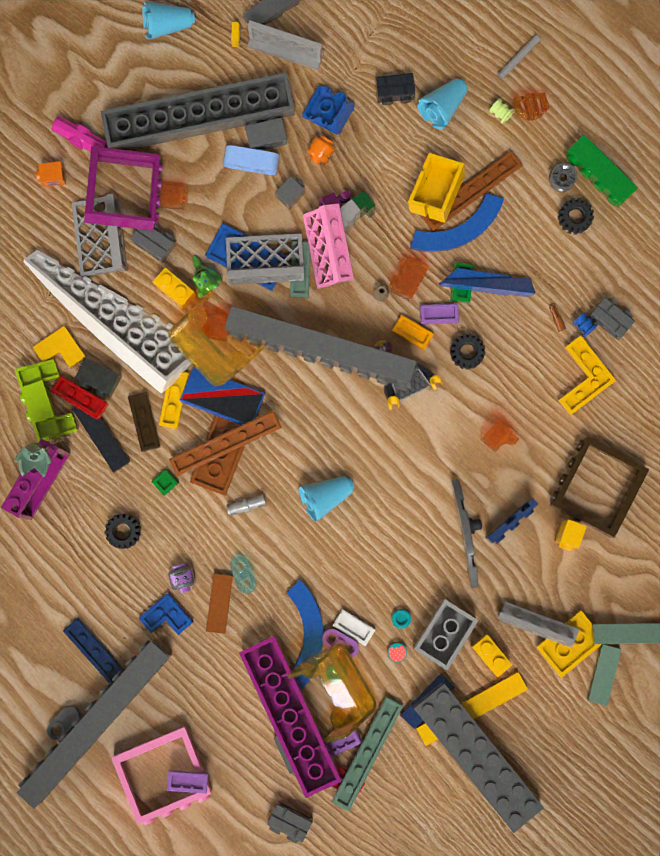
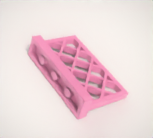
M339 204L323 205L319 209L303 214L317 289L354 280ZM310 217H312V218L314 219L313 226H312V224H311V219H310ZM319 225L322 227L320 233L317 231ZM315 236L318 238L317 244H315ZM322 244L326 246L324 252L321 250ZM319 255L322 257L320 263H319V260H318V256H319ZM326 262L329 265L328 271L325 269ZM322 274H324V275L326 276V277H325V280H324V283H323V280H322Z

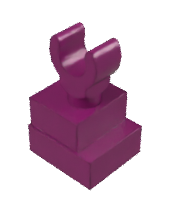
M349 190L342 192L338 196L333 192L321 198L318 205L320 207L323 205L339 204L341 208L342 203L349 201L352 195Z

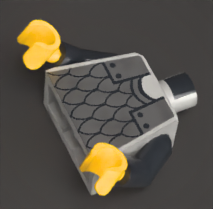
M418 362V371L412 390H399L395 388L396 385L391 383L384 385V394L388 401L389 409L392 410V404H397L399 408V402L429 388L430 383L432 388L436 390L435 383L440 382L443 385L440 376L435 375L429 368Z

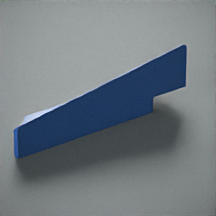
M460 268L455 269L449 276L439 282V286L504 296L529 297L535 294L530 278H511V276Z

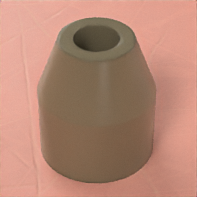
M378 285L374 289L376 300L385 301L388 298L389 289L385 285ZM383 289L384 293L381 294L379 290Z

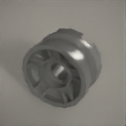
M567 163L556 165L549 176V184L557 192L569 191L577 180L575 168ZM560 176H566V180H561Z

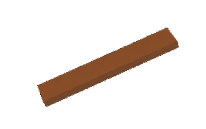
M512 150L459 189L446 222L523 166ZM429 214L426 217H421L432 232L445 224L429 218Z
M273 410L169 460L176 475L179 476L279 430L282 426Z

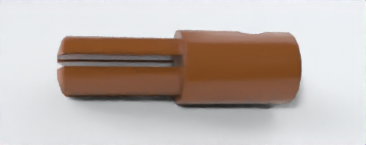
M551 306L549 309L558 332L565 330L566 326L556 306Z

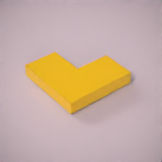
M65 326L33 347L42 362L48 361L60 353L69 368L74 367L86 358Z

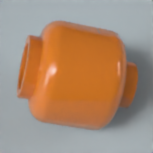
M323 135L315 137L307 150L311 155L310 160L317 164H320V162L328 163L335 152L334 142Z

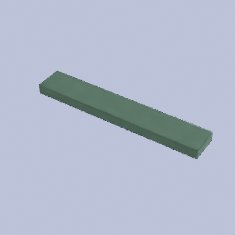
M387 696L385 697L331 801L333 804L348 812L350 811L403 705Z

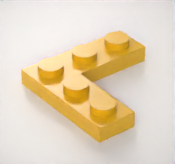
M579 336L565 347L588 377L558 400L569 415H572L616 381L582 336Z

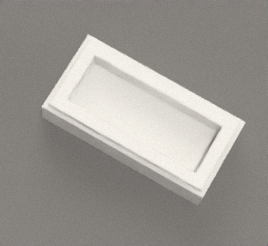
M343 609L332 625L364 646L367 645L375 632L374 628Z

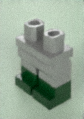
M365 191L359 193L340 208L344 232L347 233L349 228L353 227L355 222L365 214L369 218L375 214V204Z

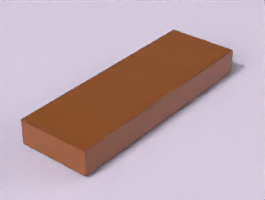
M213 574L206 632L226 634L233 576Z

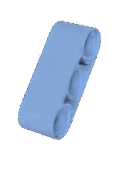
M228 145L225 149L223 166L231 169L276 175L280 155L274 152Z

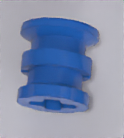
M586 312L573 322L574 325L579 327L578 330L584 333L583 337L587 336L598 326V324L591 322L592 319L586 316Z

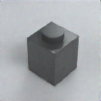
M290 177L275 192V196L290 210L305 194L304 184L296 178L294 180Z

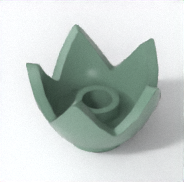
M30 443L23 447L14 461H19V469L22 476L35 468L45 477L49 463H51L49 453L38 443Z

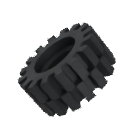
M572 198L570 201H566L558 213L559 225L563 226L562 229L564 231L568 230L567 233L569 234L573 232L574 235L579 232L581 234L587 230L594 219V210H591V204L588 205L586 200L581 201V198L577 200ZM579 210L583 214V220L579 223L572 222L569 218V212Z
M463 334L457 337L450 348L451 360L455 362L456 366H460L461 369L466 368V370L478 366L484 359L486 352L483 341L479 340L478 336H473L472 334ZM471 345L475 349V355L470 359L464 358L460 353L462 346Z
M115 515L108 520V524L105 526V538L109 541L110 545L119 549H127L139 541L141 527L138 524L139 522L130 515ZM120 524H126L130 528V534L125 539H120L116 535V528Z

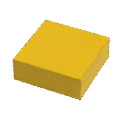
M232 22V47L240 46L239 22Z

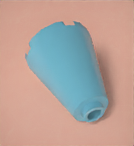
M143 1L145 5L142 7L143 27L148 29V33H145L146 39H154L188 29L195 23L194 12H191L190 8Z
M453 79L425 95L418 101L417 108L420 115L426 122L430 120L434 123L432 127L444 129L467 94V84L461 79Z
M341 476L305 484L298 490L302 503H305L308 508L306 509L308 515L313 521H317L353 493L354 484L350 478L347 479V477Z

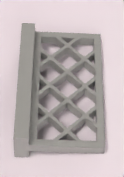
M249 20L248 48L317 71L319 70L324 55L321 43Z
M113 193L107 194L106 197L94 199L93 211H95L94 209L98 203L105 202V210L103 212L121 214L119 198ZM86 200L73 202L72 210L80 276L87 277L116 271H128L122 227L108 225L104 233L96 228L99 224L91 225L87 223L91 226V229L84 236L80 232V228L84 224V217L82 218L78 215V207L86 206ZM94 230L101 234L96 243L88 239ZM104 238L110 241V246L106 251L99 247ZM86 241L94 245L88 254L84 253L82 248ZM97 248L104 253L98 262L91 258ZM107 256L112 259L113 267L104 268L101 265ZM90 259L96 265L92 271L85 272V264Z
M302 234L226 238L228 285L304 281ZM298 239V246L294 250L286 245L290 240ZM271 241H277L281 244L275 251L267 246ZM252 242H258L262 245L256 252L248 247ZM230 243H239L243 247L235 253L230 249ZM283 247L290 252L285 259L277 254ZM264 248L271 253L266 260H263L258 255ZM245 249L252 254L246 262L239 256ZM294 255L299 259L300 266H291L287 261ZM274 256L281 261L278 267H272L268 264ZM255 257L262 262L259 268H253L249 265ZM236 258L243 263L240 269H231V264Z

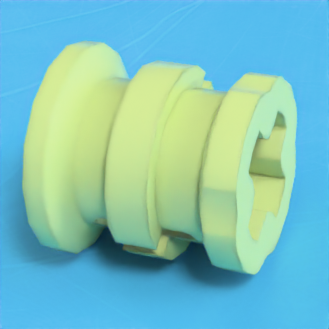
M498 99L489 112L491 114L494 113L497 119H502L501 123L504 124L512 116L515 109H509V105L503 104L502 100Z

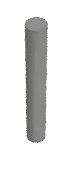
M535 35L497 74L498 77L503 80L541 40L540 37Z

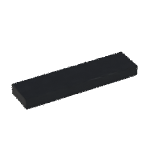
M72 408L113 473L130 463L101 417L99 420H96L80 409Z

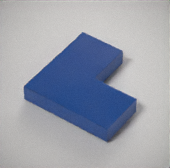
M169 593L138 618L150 633L167 621L179 635L193 623Z

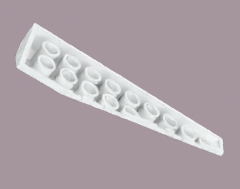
M36 250L24 259L23 262L89 331L161 394L181 376L180 374L203 351L202 348L173 324H164L160 321V317L144 312L142 307L128 303L127 299L102 285H95L86 276L83 278L75 274V270L59 265L57 260Z

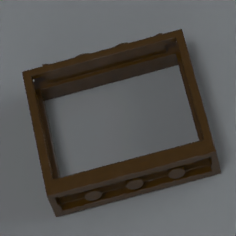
M587 437L584 440H580L575 450L578 452L575 458H570L567 464L569 469L566 474H562L558 482L560 484L558 491L554 490L552 493V497L549 500L552 502L550 507L610 538H615L649 469ZM589 446L636 470L609 527L561 503Z

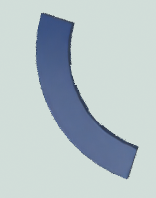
M486 193L484 201L477 212L460 226L442 232L416 230L410 249L422 252L449 251L468 244L491 225L499 213L504 199Z
M299 580L286 594L296 605L303 623V648L300 658L293 669L303 689L311 679L319 663L324 633L318 605L306 585Z

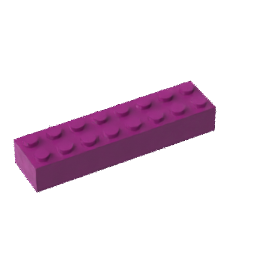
M275 635L239 652L305 798L343 780L341 772L278 636Z

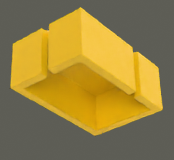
M428 153L423 165V171L420 172L408 201L410 212L425 217L429 214V218L445 223L466 174L465 164Z

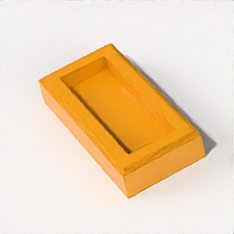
M402 314L392 329L393 333L423 351L434 333Z

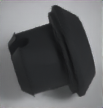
M469 517L471 533L474 534L476 530L482 529V522L480 519L472 520Z

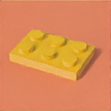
M581 610L564 623L579 629L573 648L549 639L543 640L536 646L537 650L560 678L565 676L602 645L593 644V624Z

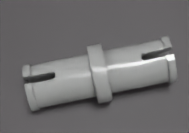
M261 494L249 499L243 498V501L227 504L226 508L229 516L242 512L249 513L251 512L250 510L267 506L264 495Z

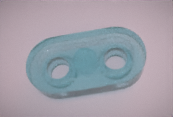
M235 557L231 562V570L237 588L240 592L249 594L255 590L257 585L250 562L246 557ZM238 562L244 564L243 569L239 570L237 568ZM245 580H248L250 582V586L248 588H245L243 586V582Z

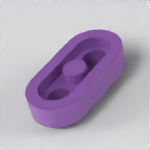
M328 629L324 632L322 640L326 647L345 658H353L357 655L359 647L355 640L336 629ZM330 635H334L336 637V640L334 642H330L328 640V637ZM348 644L353 647L350 652L345 650V646Z

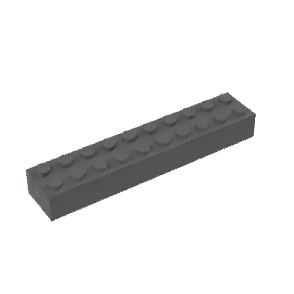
M287 73L100 111L108 148L131 150L246 126L254 121L261 123L271 117L285 118L295 115Z
M232 306L224 327L233 340L242 342L244 339L253 346L260 347L264 345L270 351L278 353L280 350L286 352L285 355L293 358L301 356L306 362L314 364L317 361L322 363L323 367L333 369L334 366L340 368V371L343 373L351 374L354 372L359 374L358 377L369 380L371 377L376 379L377 383L383 385L391 383L396 385L395 388L403 391L407 389L412 390L418 371V364L415 360Z
M148 640L139 648L141 653L130 658L125 664L127 669L119 671L112 679L114 683L111 686H106L99 693L101 698L98 701L91 702L85 709L87 714L79 716L72 724L74 728L72 730L69 729L59 738L61 743L59 745L56 744L45 754L47 759L39 761L31 770L34 773L32 775L29 774L19 783L20 789L16 793L33 809L44 801L172 656L156 640Z

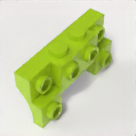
M54 359L14 369L22 391L19 394L20 399L27 406L26 417L29 423L32 422L38 442L41 438L48 441L78 432L72 413L57 417L46 382L60 378Z

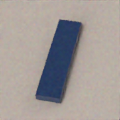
M76 618L63 630L67 637L110 685L114 683L112 679L119 671H125L79 618Z

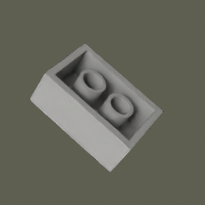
M443 599L413 649L448 670L478 620L446 599Z

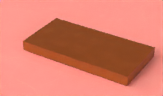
M215 416L205 442L241 425ZM245 445L196 467L190 483L226 496Z

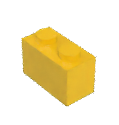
M164 268L153 281L160 291L183 310L196 297L195 292L167 268Z
M569 519L562 521L555 539V543L559 544L558 548L566 551L578 549L587 526Z
M487 634L481 636L470 646L496 677L502 675L512 666V663Z

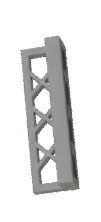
M505 602L502 612H500L498 617L501 622L573 648L579 629L508 602Z

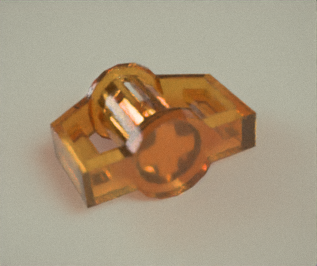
M545 92L538 94L530 93L515 97L512 100L516 116L527 121L541 118L549 109ZM537 99L540 100V104L543 111L542 113H540ZM520 102L524 103L526 114L523 113Z

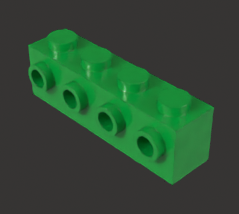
M585 135L567 151V161L573 166L576 165L580 169L581 175L586 179L589 178L594 183V188L607 196V200L611 205H616L619 208L637 190L638 187Z

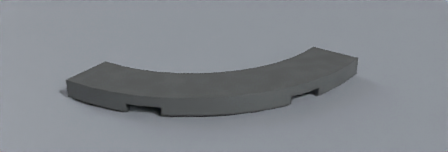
M458 479L451 480L452 493L462 533L467 574L471 588H476L479 586L478 573L474 562L475 552L468 514L464 508V497L460 481Z

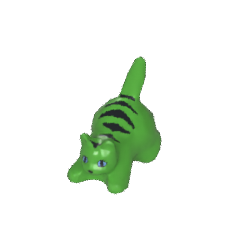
M193 255V264L196 269L193 282L198 289V297L201 298L209 291L219 286L218 283L222 281V277L212 267L203 266L200 259Z

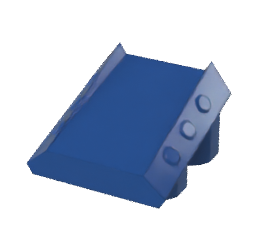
M319 85L304 110L302 117L337 135L342 133L345 123L352 111H354L355 103L349 100L344 93H335L329 87Z

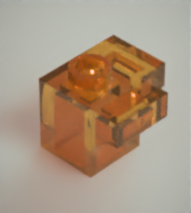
M497 420L482 437L481 441L496 452L504 444L515 445L519 438L512 433L513 431L510 430L506 423Z

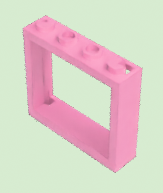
M187 726L178 728L111 757L137 825L143 823V825L150 824L159 815L162 818L169 816L173 813L172 810L178 807L180 810L191 806L190 802L198 800V802L207 800L209 794L212 793L208 781L207 794L194 793L142 815L121 762L182 737L195 771L205 772Z

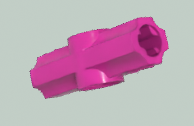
M58 116L52 124L51 130L66 138L79 149L84 148L91 153V146L108 148L106 141L95 136L89 129L80 124L75 125L61 116Z

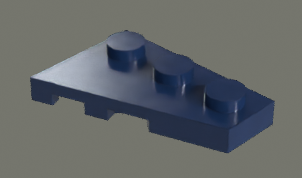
M530 499L486 537L487 541L490 544L494 542L498 544L506 537L504 535L505 532L509 529L513 531L520 524L518 521L523 517H529L534 512L533 509L538 505L535 499Z

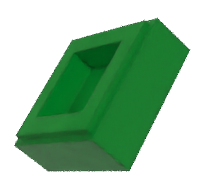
M166 469L151 481L164 496L179 484Z

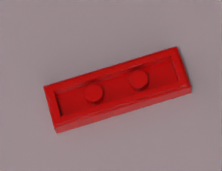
M62 375L51 389L53 394L96 420L100 419L109 405L104 400Z

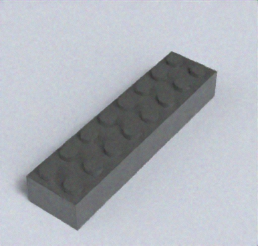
M443 682L412 706L513 833L544 809Z

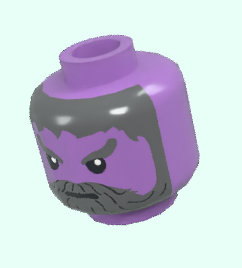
M187 564L171 567L172 570L168 573L171 588L179 590V593L190 591V586L196 583L192 567L187 566Z

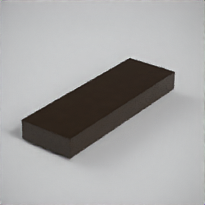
M147 392L128 396L141 452L161 448Z

